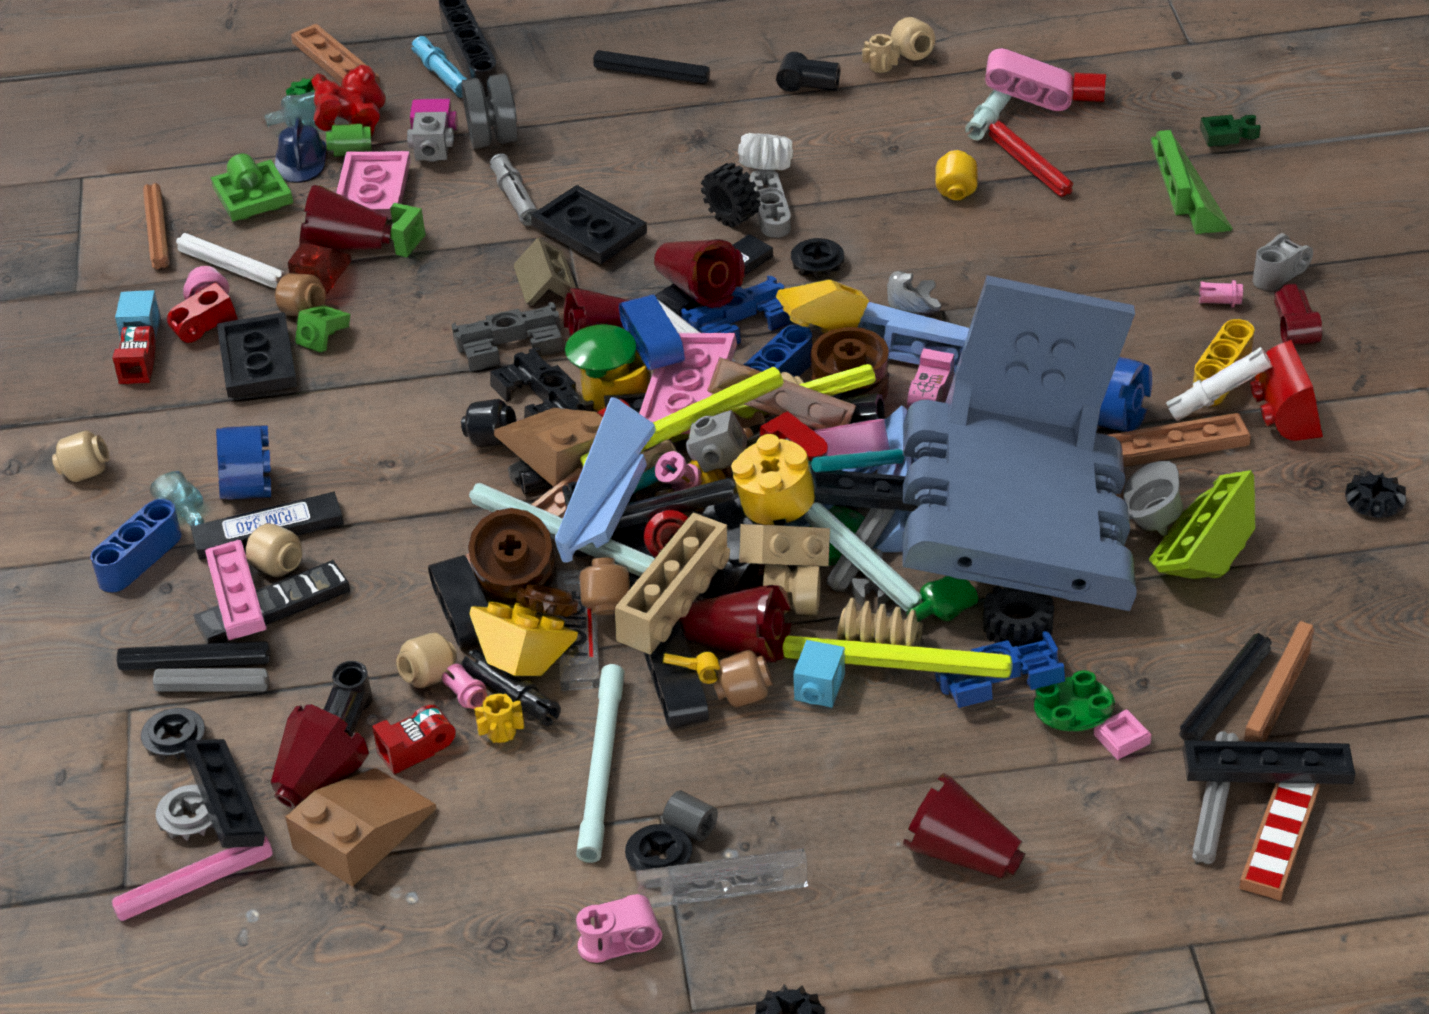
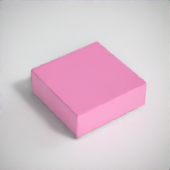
M1127 709L1108 718L1101 725L1094 727V736L1117 760L1151 744V733Z

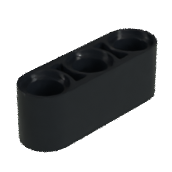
M461 555L428 565V573L434 593L458 647L461 648L478 643L479 639L469 613L471 606L488 607V603L467 557Z

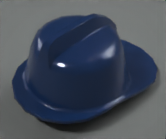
M300 118L296 119L294 126L282 130L278 136L275 167L283 180L300 183L317 177L323 171L325 165L326 142L320 138L318 131L313 126L304 125Z

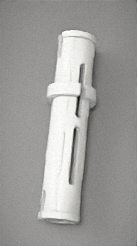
M1259 347L1248 356L1236 361L1202 382L1201 380L1194 382V387L1166 402L1167 406L1170 407L1168 409L1175 420L1179 422L1203 406L1210 407L1214 404V400L1221 395L1240 386L1259 373L1273 367L1263 348Z

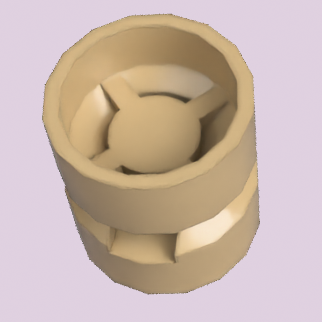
M765 565L763 586H782L787 593L790 609H793L796 615H818L821 581L820 566L798 565L795 571H791L788 565Z

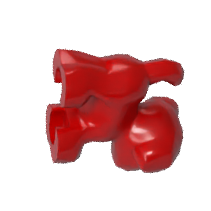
M366 65L357 66L345 74L341 86L327 80L325 75L317 73L313 76L311 82L315 90V125L323 131L332 130V125H335L336 117L347 120L349 124H362V127H370L372 137L375 125L380 118L379 110L386 101V95L377 83L376 74L373 69Z

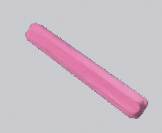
M265 836L263 846L228 848L116 896L112 899L114 912L120 921L132 918L270 858L273 854L271 844Z

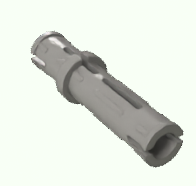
M497 154L490 160V164H492L490 168L497 177V185L501 191L506 193L511 205L520 218V222L525 226H531V214L538 209L522 184L523 179L520 172L513 168L509 157L505 154Z

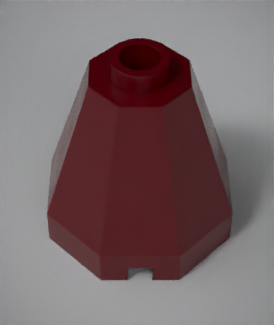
M313 704L306 705L304 709H302L301 705L296 706L287 718L271 779L272 788L276 792L274 797L284 806L295 809L315 790L344 780L360 768L370 754L365 739L358 732H355L350 737L344 731L348 724L330 712Z

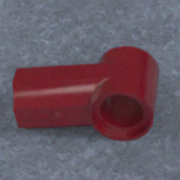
M1296 284L1284 285L1280 291L1275 292L1274 304L1280 318L1282 343L1292 340L1293 345L1320 343L1322 339V321L1319 312H1312L1304 290L1299 289Z

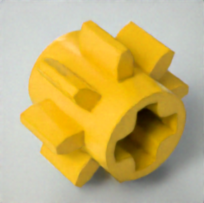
M493 694L485 697L483 707H475L474 709L478 735L487 734L492 743H503L513 740L516 729L520 730L525 727L521 702H512V699L507 694Z

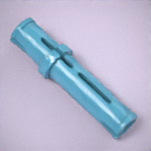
M419 36L412 42L414 47H411V49L422 59L423 65L429 71H434L457 97L463 98L461 82L467 78L446 59L445 52L441 48L435 47L427 37Z

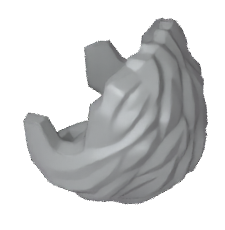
M896 271L891 274L887 284V298L891 308L925 317H930L941 310V304L938 299L930 297L931 291L936 288L934 280H923L917 287L913 288L911 284L913 273Z

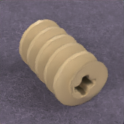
M850 598L840 617L837 640H844L846 638L848 641L860 642L861 640V642L920 647L923 624L922 622H917L916 610L911 609L907 618L902 619L901 607L896 606L892 615L887 616L886 605L880 604L875 614L871 611L870 601H865L862 609L857 610L855 598Z

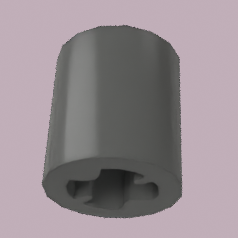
M682 790L676 791L670 797L663 812L665 824L679 828L686 835L697 841H703L710 835L718 818L717 808Z

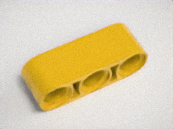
M1242 319L1227 321L1196 363L1193 383L1198 380L1202 382L1212 377L1219 371L1252 353L1254 326ZM1229 391L1215 399L1214 404L1210 407L1222 403Z

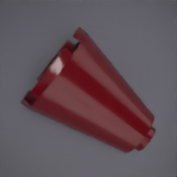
M321 185L311 186L304 212H306L305 222L301 224L300 248L307 250L382 249L384 243H390L393 225L388 224L387 216Z
M725 240L666 242L655 253L654 265L657 272L696 302L709 308L722 307L729 303L735 297L731 295L736 286L741 287L744 280L745 265L743 255L738 249L734 248L732 243Z
M571 288V293H567L563 323L564 328L569 329L570 336L585 327L605 324L623 328L619 314V303L629 301L628 299L580 288Z
M766 585L694 601L688 614L684 618L680 617L679 622L683 633H685L689 641L735 654L750 650L757 657L763 655L766 662L771 663L784 658L783 643L785 637L791 635V623H784V610L791 611L790 602L782 586Z
M945 773L941 774L938 780L943 782L944 785L939 791L931 787L908 828L909 831L915 834L913 840L904 839L903 847L910 851L1001 879L1007 872L1014 875L1026 853L1020 850L1022 841L951 776Z

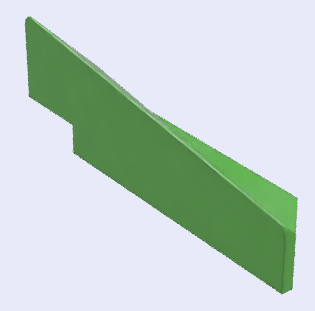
M1171 130L1158 131L1155 137H1151V144L1175 215L1189 214L1195 234L1231 231L1233 229L1184 150L1173 137Z

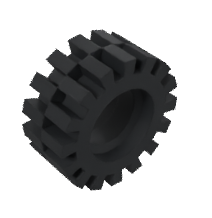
M732 162L729 164L725 163L705 175L701 182V185L704 186L701 188V193L706 195L703 200L705 204L709 203V212L716 213L715 219L717 221L722 220V224L725 226L735 227L758 213L761 201L757 199L760 197L759 191L754 190V187L757 185L754 181H749L750 174L748 172L743 174V168L740 165L736 167L735 163Z
M998 585L995 586L993 593L988 592L986 601H984L983 630L986 632L987 639L989 641L994 639V643L1009 640L1012 647H1020L1043 641V631L1049 632L1050 635L1053 632V599L1051 596L1047 597L1044 594L1008 587L1002 589ZM1020 613L1030 617L1026 619H1013L1007 615Z

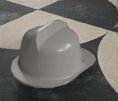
M1170 461L1149 463L1137 470L1129 478L1124 488V501L1128 505L1129 519H1133L1140 528L1146 531L1157 530L1162 536L1168 535L1169 525L1177 520L1183 512V504L1179 493V472L1175 464Z

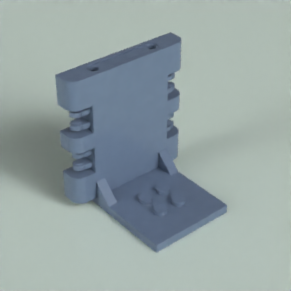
M986 276L946 402L933 400L916 401L908 408L903 423V456L918 459L908 468L903 483V503L918 506L909 515L903 531V567L951 576L956 579H967L1065 598L1069 601H1080L1121 610H1131L1137 590L1133 555L1124 546L1130 531L1129 510L1127 503L1116 495L1121 494L1125 484L1123 450L1119 440L1112 436L1098 434L1096 430L1100 407L1135 316L1134 305Z

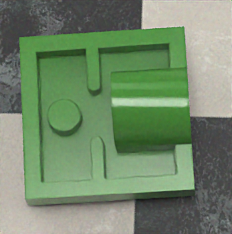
M244 153L237 154L229 160L227 173L210 177L212 187L232 222L248 219L253 215L269 210H277L282 206L293 203L292 193L272 160L256 164L250 155Z

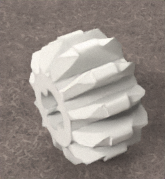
M760 133L745 134L741 136V144H739L738 154H740L739 163L753 169L785 170L790 167V161L793 157L792 141L785 136Z

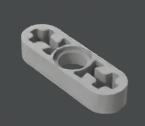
M758 169L751 173L750 182H755L757 186L754 187V190L759 191L760 197L757 199L761 201V205L758 207L757 216L761 230L769 237H783L791 230V214L779 175L774 170ZM770 201H772V202H777V203H774V204H765L764 202H770Z

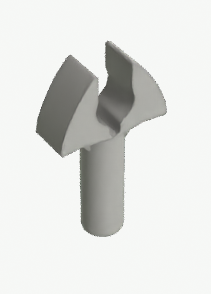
M877 548L872 549L881 559L883 558L881 550ZM867 576L864 579L852 578V594L862 607L865 603V595L870 593L871 590H874L878 595V608L880 604H885L890 599Z

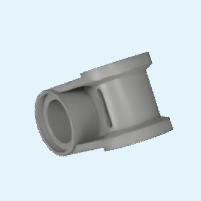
M1278 234L1274 240L1257 250L1252 281L1254 286L1265 291L1280 289L1285 283L1295 276L1302 274L1307 269L1313 257L1312 247L1308 245L1300 246L1290 241L1288 235Z

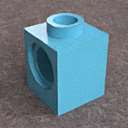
M155 290L121 292L115 315L120 340L123 327L152 326L156 340L161 316Z
M806 640L793 673L794 700L833 708L845 676V647Z

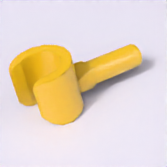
M703 652L696 658H687L667 653L663 657V663L697 670L700 681L705 684H712L717 681V676L713 669L719 670L720 665L717 657L711 652Z

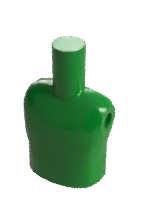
M945 576L924 584L919 592L922 596V603L911 609L916 610L917 622L932 614L942 621H950L964 610L977 604L978 594L967 579Z

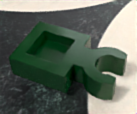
M1230 114L1202 117L1200 120V130L1207 146L1239 143L1240 137L1245 139L1260 138L1261 126L1256 125V115H1245L1240 119L1234 120L1233 115Z

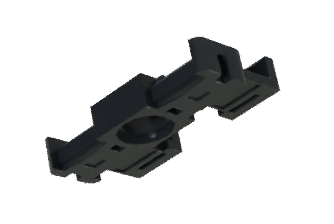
M539 347L529 349L527 354L523 352L514 355V364L490 371V386L506 402L511 400V390L514 391L515 386L522 388V383L526 386L531 382L530 388L544 402L536 406L534 404L525 406L524 419L552 408L593 412L594 401H585L576 392V382L558 365L551 367L541 358V348ZM555 384V385H559V386H557V387H550V386H546V385Z

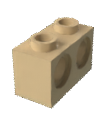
M741 524L739 563L828 566L830 528Z

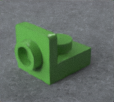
M393 203L390 207L393 223L391 239L394 241L396 255L408 257L426 235L422 209Z
M326 305L299 311L295 338L296 344L317 352L326 351L328 335L349 327L351 314Z

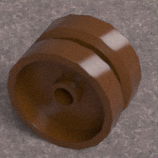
M857 327L833 329L821 335L813 343L811 351V368L813 373L811 380L869 364L873 367L876 381L842 393L845 396L878 393V395L882 394L883 400H885L889 390V348L882 337L870 330Z
M507 508L494 511L484 517L472 531L468 545L470 562L474 575L484 594L496 602L515 605V603H519L516 599L519 588H527L529 584L550 586L556 570V561L550 532L540 518L527 510Z

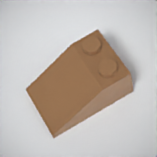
M552 408L494 430V436L554 487L577 468L581 467L583 469L580 457L589 453L603 417L597 412Z
M374 768L315 790L285 818L292 848L353 887L437 808L434 802L381 770Z

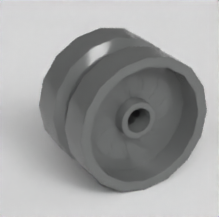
M506 73L489 76L487 81L488 96H485L483 84L478 78L462 80L463 103L473 149L490 146L492 141L491 126L494 127L496 139L501 145L516 143L518 140L517 115Z

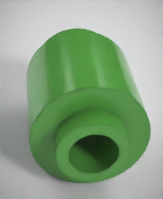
M362 124L332 125V132H326L327 151H333L334 157L345 156L346 152H372L370 127H362Z

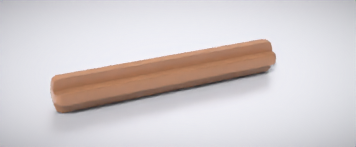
M146 184L143 188L150 260L152 267L158 270L160 267L167 268L170 264L162 192L159 184Z

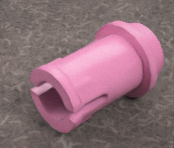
M1232 280L1231 283H1206L1201 281L1199 303L1230 304L1231 308H1234L1235 304L1241 305L1243 284H1236V280Z
M460 664L449 666L447 669L455 676V679L453 680L444 672L442 682L458 696L459 704L464 708L470 709L481 707L486 699L485 697H487L484 683L477 679L474 680Z

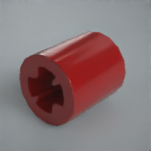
M1075 72L1073 101L1104 102L1106 74Z

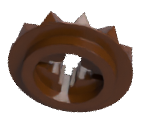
M529 584L527 588H519L516 596L517 601L523 607L530 608L532 611L542 612L543 614L567 617L576 613L578 608V601L573 599L570 593L545 585Z

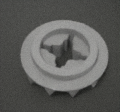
M186 785L176 788L167 793L157 805L155 815L160 831H166L171 839L181 835L188 841L191 834L198 833L204 836L208 827H214L197 785ZM183 807H186L192 813H196V816L189 818L187 815H183Z

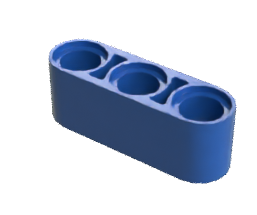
M654 294L619 303V314L623 328L634 337L636 350L648 370L669 366L685 360L681 338Z
M798 324L787 326L743 365L762 372L771 367H776L780 373L787 372L793 377H799L811 366L812 331L810 328Z
M157 499L147 503L95 547L90 557L97 583L101 590L105 592H118L125 589L179 542L182 533L174 503L166 499Z

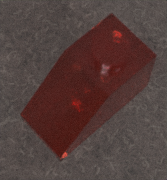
M301 243L287 262L289 273L314 275L322 283L327 295L351 262V255L332 248Z

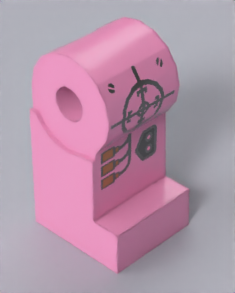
M923 348L920 356V366L909 388L907 409L919 400L945 402L954 377V354Z

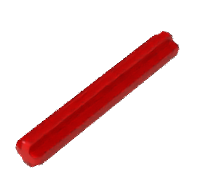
M1003 122L991 123L988 135L1059 197L1072 193L1073 182Z

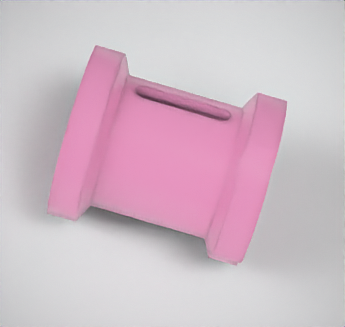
M675 451L663 454L655 465V475L658 480L665 484H671L672 489L675 491L699 486L702 482L699 468L693 464H686L685 458ZM669 464L676 470L672 472L666 466ZM684 475L690 480V483H687L681 477Z

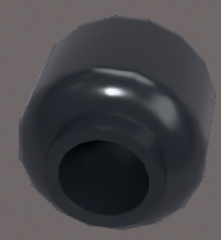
M501 399L474 402L469 405L466 415L461 419L462 432L465 437H469L472 444L480 448L502 445L503 443L494 436V430L517 422L516 414L513 408L507 406Z

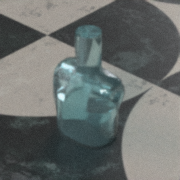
M315 91L301 95L285 96L281 100V110L264 115L267 127L283 122L286 123L287 127L295 125L297 118H300L304 125H314V113L316 110L314 105Z
M181 471L166 473L158 477L151 484L150 493L155 500L166 499L174 503L178 518L183 516L189 526L204 523L203 518L196 510L203 505V497L200 491L186 479Z

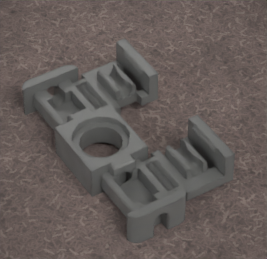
M548 302L549 306L536 310L520 312L519 309L491 314L485 316L486 320L470 324L456 325V322L452 323L455 345L459 352L465 351L470 372L500 365L497 346L492 347V345L526 339L527 336L533 337L530 339L532 348H541V356L563 352L560 318L555 304Z

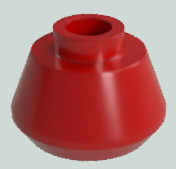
M666 510L656 514L649 520L644 531V542L648 551L655 558L682 527L688 517L679 511Z

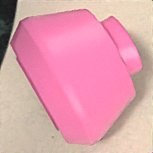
M197 267L187 277L183 288L185 300L215 282L229 294L228 281L213 267Z

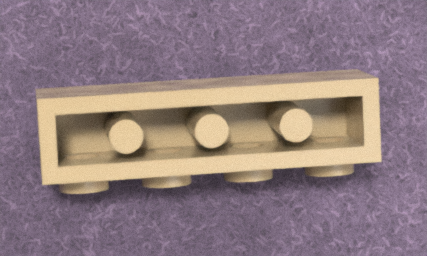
M696 513L691 514L615 607L617 642L651 655L660 642H665L669 638L675 623L680 617L684 618L688 614L692 602L699 593H704L707 590L711 578L718 569L722 570L726 566L730 556V549L727 548L726 524Z

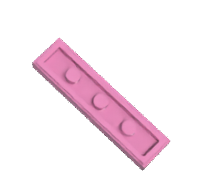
M236 540L205 550L228 640L266 630L242 541Z

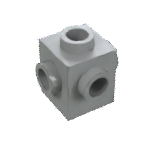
M447 112L415 113L413 129H408L407 131L408 148H414L415 161L426 160L434 162L447 160L448 148L454 146L453 128L448 126Z
M732 410L715 416H704L695 423H692L686 447L690 458L693 461H697L703 472L706 473L731 466L733 461L746 449L748 437Z

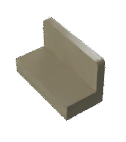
M539 237L514 263V269L525 302L531 306L548 289L566 298L567 293H571L570 289L576 288L563 251Z

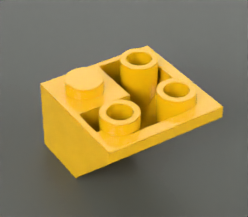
M833 280L781 289L776 294V298L783 306V311L791 316L790 320L803 327H809L810 323L822 327L821 331L823 333L838 328L858 327L869 302L862 291Z
M489 602L488 607L471 606L469 613L486 662L515 676H542L576 641L578 632L565 627V620L551 615H542L541 617L536 614L537 611L523 607L520 603H515L514 608H511L505 604Z

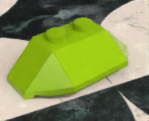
M1251 470L1220 475L1213 482L1214 487L1202 493L1182 512L1168 531V535H1165L1149 558L1150 563L1159 573L1197 579L1205 577L1218 578L1229 571L1230 565L1246 546L1247 540L1255 530L1254 474Z

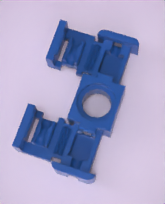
M767 276V281L746 289L742 287L735 288L731 295L735 297L722 307L709 308L701 306L688 311L685 308L681 310L682 319L699 332L735 333L737 344L741 343L740 329L735 324L732 326L730 324L757 314V310L759 312L764 311L770 331L793 323L790 320L791 316L783 311L782 304L776 298L778 290L785 289L784 285L777 283V279L773 276Z
M1043 631V641L1012 647L1009 640L971 649L973 652L1010 655L1013 668L1009 678L934 672L936 681L939 682L941 692L949 695L950 690L957 707L961 708L993 700L992 684L1021 677V672L1023 675L1028 674L1027 684L1031 690L1064 682V665L1059 663L1058 648L1050 633Z

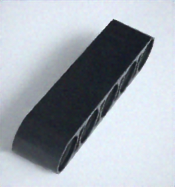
M439 0L442 30L464 76L467 79L478 78L483 84L485 96H488L487 81L489 76L497 75L496 60L466 0Z

